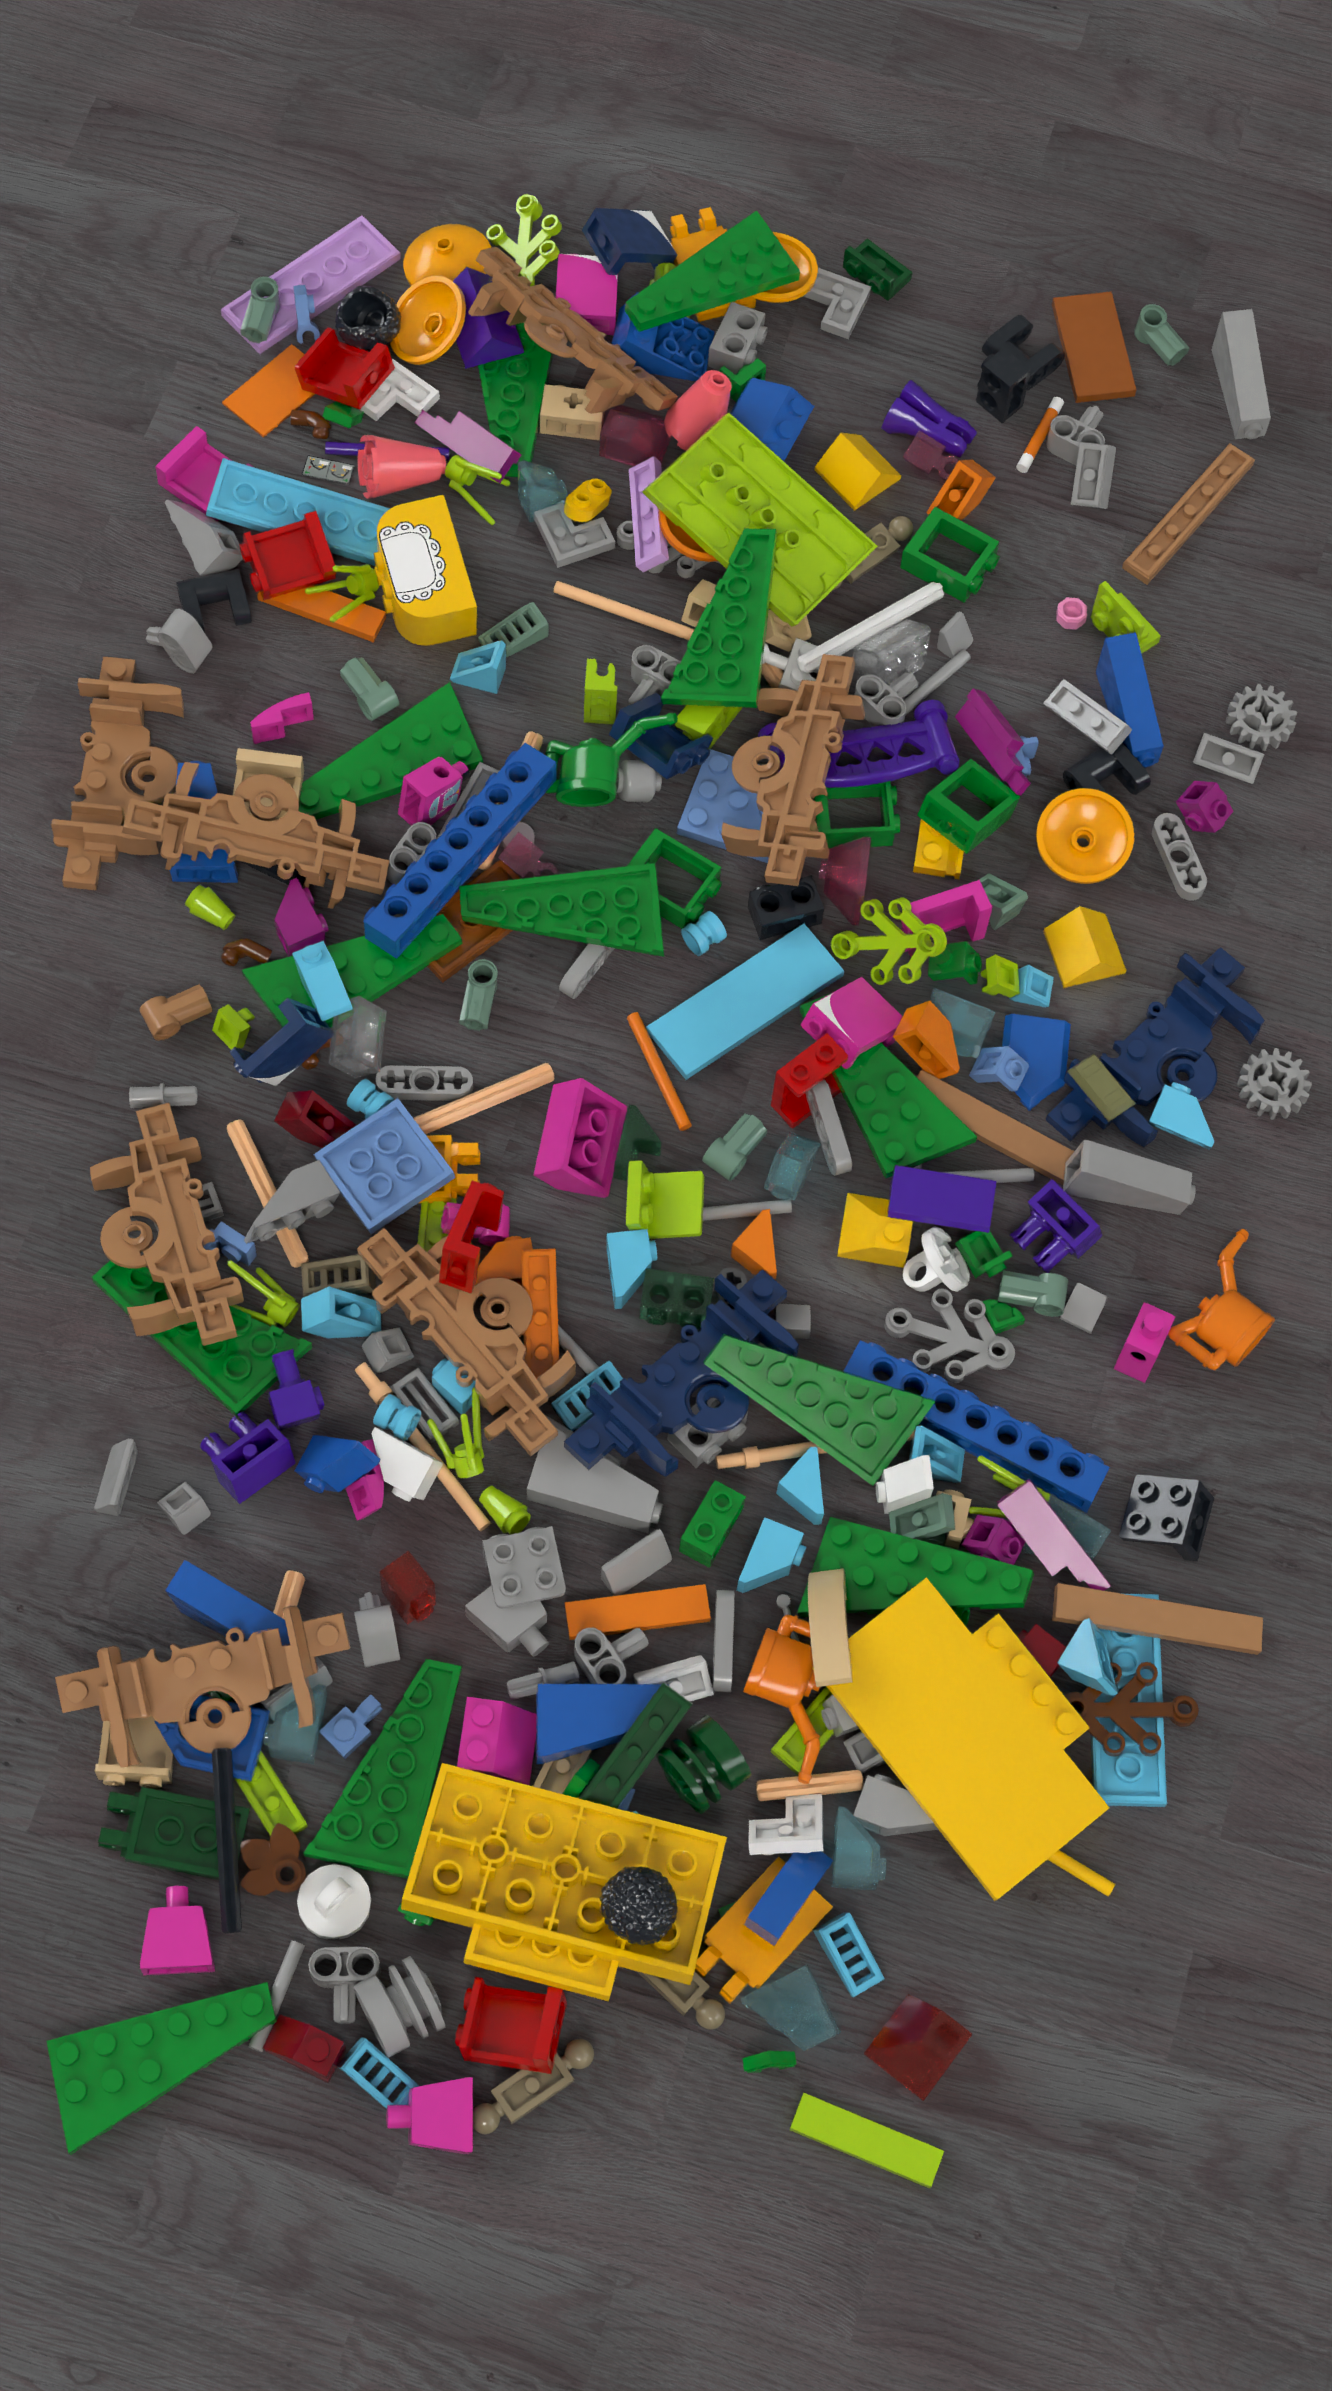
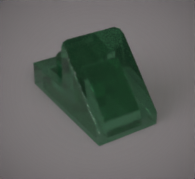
M630 1104L614 1164V1178L627 1181L629 1161H638L640 1152L660 1156L662 1145L660 1139L639 1109Z

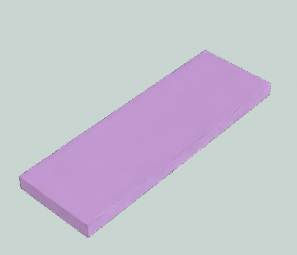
M361 215L270 276L278 285L280 309L274 315L267 341H262L259 344L250 342L244 336L242 337L259 354L263 353L297 329L293 286L305 285L307 295L313 294L315 313L309 314L311 320L343 299L351 290L357 286H362L401 259L400 252ZM251 289L221 309V316L240 335V329L251 298Z

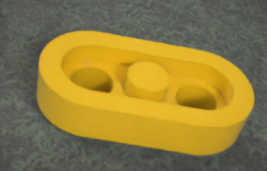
M591 479L583 482L566 497L564 505L565 515L578 522L592 520L609 505L612 493L611 488L601 479Z

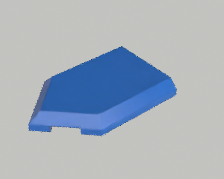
M1009 1014L1005 1016L1002 1047L1009 1046L1029 1064V1068L1018 1090L1014 1092L1021 1099L1020 1102L1030 1111L1041 1100L1065 1086L1064 1077L1067 1071L1071 1024L1065 1020Z
M200 1695L194 1701L190 1711V1722L196 1721V1713L199 1706L204 1701L211 1699V1697ZM226 1701L233 1712L240 1711L237 1703ZM251 1707L252 1718L249 1731L245 1738L236 1747L231 1749L233 1778L252 1781L269 1722V1710ZM217 1709L211 1710L208 1714L211 1722L218 1723L222 1719V1713ZM154 1721L180 1766L213 1773L212 1754L192 1747L183 1737L178 1722L159 1724L157 1721Z

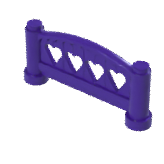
M927 700L916 707L914 711L915 721L842 731L844 735L842 749L837 753L829 752L831 762L825 781L826 788L879 784L908 777L934 767L945 775L955 772L959 767V757L946 724L948 716L944 705L938 700ZM777 723L764 726L760 730L758 737L772 736ZM904 743H910L924 752L922 755L912 754L909 757L898 755ZM771 745L769 750L778 755L781 770L785 762V755L779 748ZM875 747L893 757L890 760L880 759L877 762L867 760L872 749ZM842 752H847L861 761L857 765L848 764L844 767L836 765Z

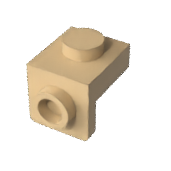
M768 611L765 642L790 652L796 638L803 641L811 638L812 634L807 615L796 626L791 627L788 623L783 622L773 611Z
M955 1490L937 1491L936 1495L941 1493L952 1495L955 1530L947 1533L945 1546L958 1549L962 1538L965 1539L973 1524L974 1519L967 1517L972 1499L965 1498L962 1493Z

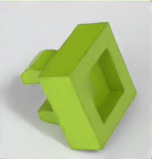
M996 954L987 958L986 969L981 972V977L987 979V986L982 988V992L991 996L999 993L1009 998L1020 994L1018 964Z
M227 1004L218 1009L212 1031L230 1049L234 1047L241 1049L244 1047L248 1032L251 1030L248 1022L252 1021L255 1016L247 1008L236 1012Z

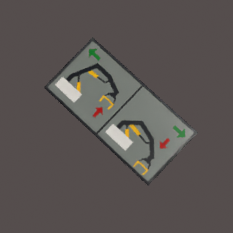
M308 455L302 475L349 485L355 465Z

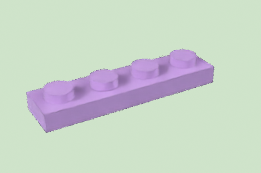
M654 456L629 469L636 567L642 572L669 560L667 540L661 531L658 520L659 508L642 493L662 473L661 462Z

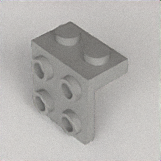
M552 1526L546 1528L533 1527L521 1533L511 1535L498 1534L487 1540H482L485 1566H488L495 1604L498 1608L503 1609L561 1597L565 1594L566 1586Z

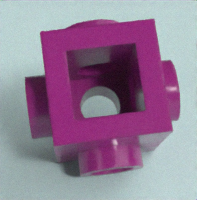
M1193 781L1176 801L1177 806L1185 817L1186 824L1192 831L1215 833L1224 826L1225 821L1234 812L1227 801L1226 794L1220 789L1217 782Z
M977 1515L962 1545L971 1554L1014 1565L1025 1544V1540L1015 1531L1016 1529L1011 1522L1003 1518Z

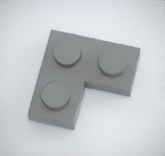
M818 268L815 284L804 297L829 306L821 322V330L849 339L870 296L871 286Z
M563 502L534 512V521L557 568L615 549V540L604 517L574 527L572 520L564 513Z

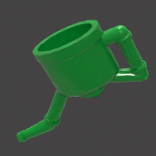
M668 713L667 715L644 717L634 721L633 725L612 746L605 745L596 738L581 741L576 746L557 740L550 741L545 755L556 762V773L558 760L561 755L563 757L560 778L554 782L546 793H556L557 801L577 807H596L613 802L617 792L616 783L620 755L642 734H645L646 730L677 723V714Z

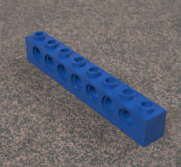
M524 743L518 751L511 752L502 769L498 773H493L488 778L483 790L468 800L465 810L458 817L455 816L448 822L445 832L438 839H433L428 844L425 854L418 862H412L397 885L393 884L388 888L381 903L377 907L374 906L369 909L363 921L365 938L397 959L459 890V886H462L554 784L557 780L556 762L527 743ZM481 824L484 826L476 827L475 825ZM436 869H444L443 871H440V872L434 871V870H436ZM417 891L424 892L422 894H414V892ZM396 914H403L401 917H393Z
M860 1340L843 1370L844 1372L902 1390L907 1387L917 1388L921 1396L935 1400V1403L919 1425L962 1447L966 1452L976 1457L984 1456L1024 1481L1030 1478L1036 1487L1043 1489L1042 1491L1085 1513L1088 1512L1110 1468L1098 1456L1091 1453L1083 1454L1073 1449V1446L1068 1441L1059 1437L1052 1438L1042 1433L1041 1429L1035 1424L1028 1421L1022 1423L1010 1417L1009 1412L1004 1408L996 1405L991 1407L979 1401V1398L974 1393L968 1390L959 1391L948 1385V1382L941 1376L936 1374L928 1375L918 1370L913 1362L904 1358L897 1359L887 1354L886 1350L876 1343L869 1342L867 1344ZM883 1371L889 1375L890 1379L880 1381L875 1378L873 1373ZM946 1403L951 1407L952 1411L948 1413L940 1412L935 1404ZM970 1418L978 1419L983 1427L979 1429L972 1428L967 1424L966 1420ZM1007 1434L1012 1437L1014 1443L1010 1445L1003 1444L997 1436ZM1038 1450L1042 1452L1045 1460H1034L1030 1456L1029 1451ZM1070 1466L1077 1475L1068 1477L1061 1472L1060 1467Z

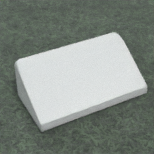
M701 1655L633 1674L635 1684H662L664 1682L690 1702L714 1695L707 1664Z

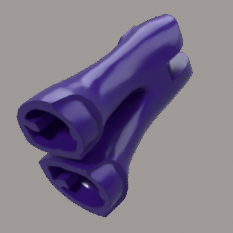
M912 380L906 384L900 397H897L892 404L881 429L890 434L903 433L915 436L959 458L967 449V444H970L977 434L968 421L948 412Z

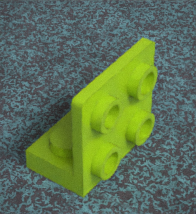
M1106 581L1099 585L1090 617L1094 626L1099 631H1103L1108 637L1136 632L1141 654L1159 643L1161 635L1122 593L1117 594Z
M642 1160L629 1161L626 1226L630 1231L648 1229L649 1239L701 1236L704 1200L703 1172L688 1171L653 1174L648 1171Z

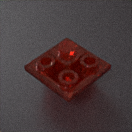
M908 1994L864 2052V2055L924 2101L968 2042L972 2033L943 2010Z

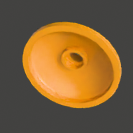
M446 224L431 228L419 235L410 244L405 253L403 268L406 279L410 286L430 276H443L453 281L466 267L487 274L484 271V267L476 261V258L481 250L491 248V245L481 232L466 225Z
M773 232L800 270L799 280L752 295L751 297L770 303L793 301L807 294L814 286L818 273L817 261L811 250L801 241L786 234Z
M430 276L419 280L409 287L397 302V307L401 313V329L390 345L399 358L414 365L432 362L445 354L459 337L465 320L466 303L459 286L446 277Z
M1074 789L1057 796L1046 806L1037 825L1036 841L1040 856L1056 875L1074 883L1091 884L1112 877L1125 865L1134 844V828L1124 806L1111 795L1095 789ZM1084 838L1088 841L1089 845L1081 847L1077 840Z

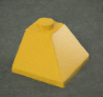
M847 1193L837 1257L904 1268L909 1251L913 1221L887 1217L888 1199Z

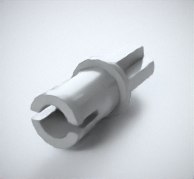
M160 1083V1086L130 1087L129 1089L130 1108L154 1107L169 1103L170 1106L195 1105L198 1101V1091L195 1086L165 1087L164 1083Z
M572 1661L548 1669L540 1667L538 1668V1673L509 1680L507 1682L508 1695L512 1700L534 1695L537 1692L538 1684H579L576 1664Z

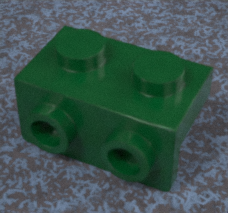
M868 238L856 249L851 246L845 249L843 268L854 278H858L864 284L871 286V291L874 294L882 296L887 301L912 279V271Z

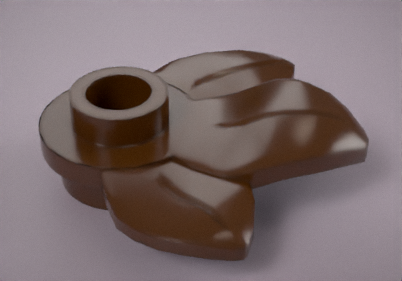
M277 1823L272 1830L270 1841L265 1839H249L241 1842L242 1858L251 1870L240 1883L245 1890L253 1895L265 1896L276 1889L280 1892L289 1893L300 1888L305 1880L306 1870L302 1861L298 1859L300 1842L291 1829ZM289 1866L294 1870L295 1875L292 1880L284 1881L281 1878L280 1871L283 1867Z

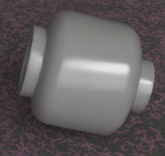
M624 760L619 765L616 793H618L621 800L626 802H649L654 797L655 791H660L662 784L661 775L644 761Z

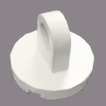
M934 1226L922 1234L921 1240L924 1251L912 1257L904 1266L903 1280L916 1291L924 1292L930 1290L942 1282L955 1292L968 1285L970 1273L967 1264L957 1248L951 1249L948 1242L952 1241L951 1237L943 1229ZM926 1266L927 1271L924 1278L916 1281L915 1275L920 1267Z
M332 1864L320 1867L309 1874L300 1886L297 1899L299 1916L306 1928L319 1938H348L359 1931L369 1917L371 1906L369 1886L361 1874L348 1866Z

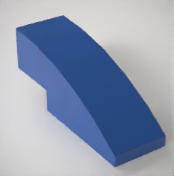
M821 1851L793 1853L749 1914L744 1925L775 1946L834 1860Z

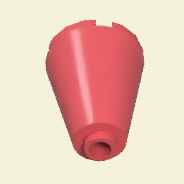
M716 370L705 372L668 409L664 420L665 430L669 437L672 435L678 441L677 446L681 449L687 450L722 416L727 414L731 382L725 374Z
M363 435L360 439V442H365L364 450H358V476L360 486H366L368 492L363 493L367 499L440 480L441 474H445L446 459L444 455L440 454L438 449L374 435Z

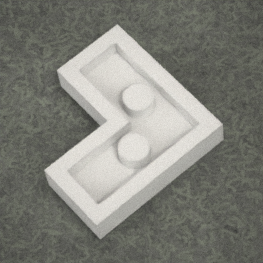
M392 359L395 369L360 410L377 421L397 402L418 417L422 410L427 412L440 399L439 391Z
M822 1794L786 1797V1818L749 1820L748 1843L750 1855L823 1851Z

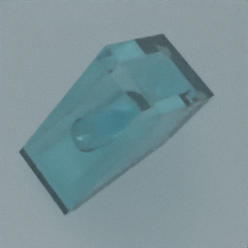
M525 460L518 462V499L529 523L534 521L535 511L562 502L564 504V498L568 496L564 481L557 479L553 469Z
M933 988L929 1001L951 1022L957 1054L964 1057L978 1058L992 1026L995 1011Z
M789 1132L775 1153L764 1189L771 1191V1194L779 1199H792L795 1201L805 1184L821 1144Z
M318 1684L312 1688L316 1713L313 1725L298 1729L299 1710L296 1700L275 1714L274 1724H267L264 1745L269 1746L268 1749L272 1758L314 1765L320 1735L319 1731L321 1730L328 1696L326 1685Z
M838 1807L835 1815L834 1861L831 1887L875 1891L879 1880H885L886 1858H880V1845L846 1807Z

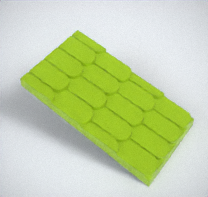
M730 413L722 416L642 491L676 526H680L706 553L712 555L726 569L744 528L776 529L777 543L769 609L791 627L796 626L878 547Z

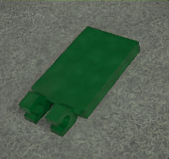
M141 1787V1791L135 1792L134 1796L110 1791L107 1811L130 1815L126 1832L101 1827L98 1840L99 1847L121 1851L120 1857L125 1858V1862L219 1880L214 1801ZM235 1805L239 1861L240 1844L244 1839L250 1808Z

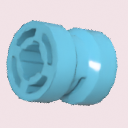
M711 911L702 914L696 924L690 923L681 929L683 940L697 956L707 952L710 944L720 943L727 937L724 925Z
M363 1079L348 1097L347 1106L355 1112L361 1111L365 1114V1119L393 1102L394 1098L386 1092L377 1091L375 1084L368 1079Z
M388 1394L378 1407L373 1424L383 1430L387 1428L392 1430L395 1437L406 1441L417 1427L421 1417V1410L412 1405L406 1407L401 1404L399 1398Z

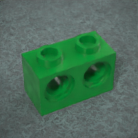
M714 1480L681 1537L679 1552L710 1568L744 1509L746 1496Z

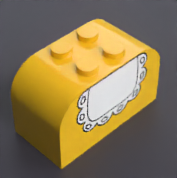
M444 495L404 503L390 508L383 514L377 526L378 552H374L376 564L374 570L378 586L382 585L384 595H382L386 614L392 613L398 632L409 642L424 646L476 635L477 605Z

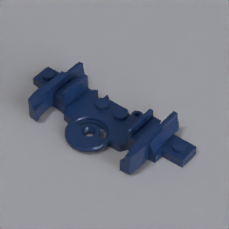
M1221 947L1202 965L1187 953H1184L1179 959L1177 968L1199 987L1186 977L1181 982L1178 981L1165 1002V1009L1160 1002H1152L1146 1012L1148 1019L1143 1021L1124 1041L1114 1042L1113 1050L1117 1051L1119 1057L1110 1058L1106 1053H1102V1056L1099 1058L1137 1105L1148 1106L1159 1097L1164 1086L1161 1078V1068L1168 1060L1176 1057L1185 1058L1176 1059L1170 1064L1167 1078L1171 1085L1175 1082L1190 1088V1095L1196 1097L1198 1103L1209 1097L1217 1082V1069L1214 1061L1205 1050L1213 1039L1211 1029L1221 1017L1231 1023L1250 1045L1258 1036L1265 1020L1253 1006L1228 988L1243 974L1245 967ZM1075 1058L1071 1062L1069 1069L1081 1061ZM1068 1072L1064 1077V1082L1073 1090L1046 1117V1121L1070 1142L1091 1121H1094L1103 1130L1111 1123H1114L1122 1133L1142 1147L1151 1143L1158 1133V1130L1154 1129L1133 1106L1108 1122ZM1185 1072L1189 1079L1181 1081L1178 1079L1177 1074Z
M763 1269L740 1289H737L722 1274H719L715 1278L714 1290L735 1309L732 1310L721 1299L715 1305L710 1303L706 1308V1319L701 1322V1331L698 1332L697 1328L693 1325L684 1326L681 1329L680 1339L682 1343L674 1345L653 1365L642 1366V1374L647 1377L644 1383H636L631 1377L628 1378V1381L623 1378L620 1381V1387L611 1395L596 1382L590 1385V1397L586 1400V1407L594 1416L564 1441V1448L588 1470L612 1449H615L624 1458L636 1451L646 1464L665 1477L678 1469L679 1459L670 1455L655 1436L661 1432L674 1434L688 1423L702 1432L723 1433L739 1425L747 1414L749 1396L703 1363L723 1334L755 1344L761 1342L768 1348L797 1357L799 1346L797 1341L780 1323L767 1315L787 1297V1290ZM709 1384L701 1388L697 1394L696 1404L700 1412L695 1415L689 1403L691 1395L700 1386ZM711 1398H716L720 1405L717 1408H711L708 1406L707 1401Z

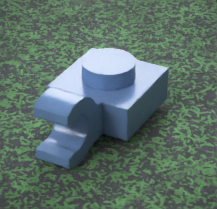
M305 285L293 286L297 316V340L299 343H303V333L305 331H312L316 341L320 337L319 328L314 322L310 321L309 314L315 313L313 294L307 295Z
M369 1695L354 1713L345 1706L319 1732L346 1759L371 1735L366 1725L383 1710L380 1707L381 1704L372 1695Z

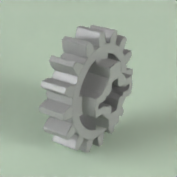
M1257 684L1255 691L1246 686L1243 693L1237 692L1233 701L1229 704L1226 724L1232 725L1230 734H1239L1238 743L1240 744L1245 740L1249 741V749H1253L1256 744L1260 745L1262 751H1266L1268 744L1277 749L1281 741L1285 743L1288 741L1290 734L1293 733L1296 722L1294 720L1297 711L1291 710L1293 701H1284L1285 692L1283 691L1278 694L1273 693L1274 686L1270 685L1267 691L1262 689L1261 684Z
M1275 1048L1272 1055H1268L1267 1051L1262 1049L1258 1058L1252 1054L1247 1064H1243L1240 1071L1241 1076L1237 1081V1086L1243 1087L1239 1096L1240 1098H1249L1246 1105L1248 1109L1254 1106L1259 1108L1257 1111L1258 1116H1261L1266 1111L1269 1112L1271 1120L1275 1119L1277 1113H1281L1282 1117L1286 1119L1291 1110L1298 1113L1302 1104L1306 1103L1309 1097L1307 1092H1309L1312 1086V1082L1306 1080L1310 1072L1309 1070H1300L1303 1062L1301 1059L1294 1062L1290 1060L1292 1052L1288 1051L1285 1056H1280L1279 1049ZM1260 1070L1257 1080L1253 1081L1254 1074ZM1292 1087H1295V1094L1289 1098L1288 1095Z

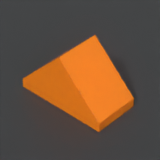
M770 1209L762 1210L733 1242L731 1257L752 1274L756 1275L763 1269L776 1280L777 1269Z

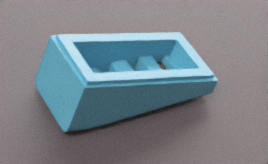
M608 1361L553 1401L551 1406L567 1428L574 1431L594 1416L578 1396L583 1394L588 1399L590 1397V1385L594 1382L611 1395L620 1387V1381L623 1378L613 1364ZM607 1378L614 1389L612 1391H609L603 1382L604 1379ZM570 1401L580 1413L576 1418L566 1405Z
M841 1913L813 1930L851 1997L857 1996L885 1979L850 1913ZM843 1927L846 1933L832 1941L830 1934ZM852 1941L854 1947L839 1954L837 1948ZM860 1954L862 1960L847 1968L844 1962ZM867 1967L870 1973L854 1982L851 1976Z
M361 2037L337 2066L386 2109L387 2105H408L409 2090L419 2087L414 2080L364 2037ZM365 2052H368L371 2056L357 2072L353 2069V2066ZM377 2062L381 2063L383 2066L368 2082L365 2076ZM389 2072L395 2075L382 2092L376 2089ZM402 2081L406 2087L392 2103L387 2098Z

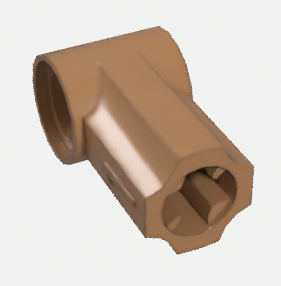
M200 984L169 998L165 996L151 998L140 1007V1013L153 1038L158 1041L174 1036L181 1029L182 1025L212 1012L208 997Z

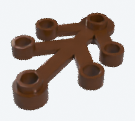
M1110 1662L1112 1669L1117 1673V1677L1114 1680L1115 1684H1118L1122 1676V1670L1118 1664ZM1150 1662L1141 1663L1137 1667L1135 1676L1110 1702H1095L1103 1692L1088 1687L1083 1693L1071 1692L1065 1695L1071 1705L1078 1704L1082 1707L1083 1712L1079 1715L1089 1726L1087 1731L1102 1745L1104 1752L1112 1757L1118 1756L1123 1752L1125 1739L1117 1732L1109 1733L1096 1718H1110L1139 1745V1750L1143 1755L1151 1757L1159 1752L1162 1744L1161 1739L1153 1732H1146L1132 1718H1170L1175 1725L1187 1727L1195 1722L1199 1712L1196 1701L1186 1695L1178 1696L1172 1702H1131L1145 1686H1150L1156 1681L1158 1670ZM1148 1669L1152 1672L1153 1677L1151 1679H1144L1141 1677L1140 1671ZM1180 1704H1187L1191 1712L1189 1714H1182L1179 1712L1178 1706ZM1116 1739L1120 1743V1748L1117 1750L1110 1749L1107 1741ZM1152 1739L1156 1743V1748L1153 1750L1145 1748L1144 1740Z

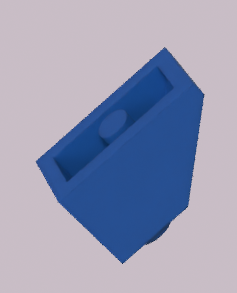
M313 1435L294 1471L305 1479L304 1485L315 1492L323 1493L324 1490L340 1492L376 1467L381 1459L359 1441Z

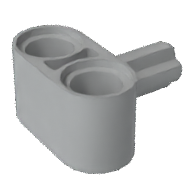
M1089 406L1079 421L1067 415L1055 417L1050 424L1046 441L1048 450L1052 454L1076 465L1080 442L1105 444L1103 434L1095 429L1103 418V412L1099 410L1098 406Z
M175 609L162 627H149L146 631V641L149 644L163 646L176 666L188 673L194 674L212 650L210 640L195 618L181 609Z
M650 645L637 647L632 653L631 677L639 686L629 698L628 704H633L654 693L662 696L664 690L668 689L671 683L668 679H673V672L681 661ZM642 664H647V665H650V666H649V667H643V666H641V665H642Z
M904 673L888 686L881 678L868 674L857 680L854 695L862 698L865 710L864 718L873 727L904 722L907 709L903 698L917 688L918 681L912 673ZM886 714H893L896 717H889Z
M425 822L413 824L392 851L389 857L386 876L392 884L397 885L406 870L398 869L394 863L403 862L409 866L414 861L418 862L425 854L428 844L433 839H436V832L430 824ZM413 838H421L427 845L419 846L413 842ZM436 869V870H434V871L440 872V871H443L444 869Z
M371 1592L365 1593V1596L359 1599L360 1611L354 1612L365 1668L400 1660L390 1604L381 1606L378 1595H372Z
M585 1628L575 1638L574 1656L591 1684H606L600 1679V1675L606 1671L615 1672L619 1676V1680L613 1684H625L626 1669L622 1661L647 1647L649 1643L646 1635L640 1628H635L612 1643L607 1640L600 1630ZM586 1642H594L600 1647V1650L595 1654H586L581 1650V1646Z
M325 1947L313 1952L308 1964L311 1978L315 1984L323 1988H333L334 2022L338 2024L355 2022L356 1994L353 1986L373 1975H376L378 1978L380 1977L381 1967L376 1952L368 1947ZM360 1959H369L373 1962L374 1968L367 1975H358L353 1970L355 1963ZM323 1960H332L337 1965L334 1973L329 1976H321L316 1972L317 1965Z

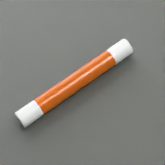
M1060 397L1052 399L1016 466L1018 471L1026 473L1049 432L1052 420L1058 416L1064 404L1063 399Z

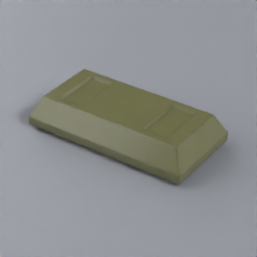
M1094 1053L1067 1071L1108 1122L1136 1104Z

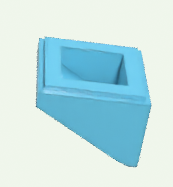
M1030 965L1018 969L1020 994L1009 999L1015 1002L1048 1007L1054 977Z

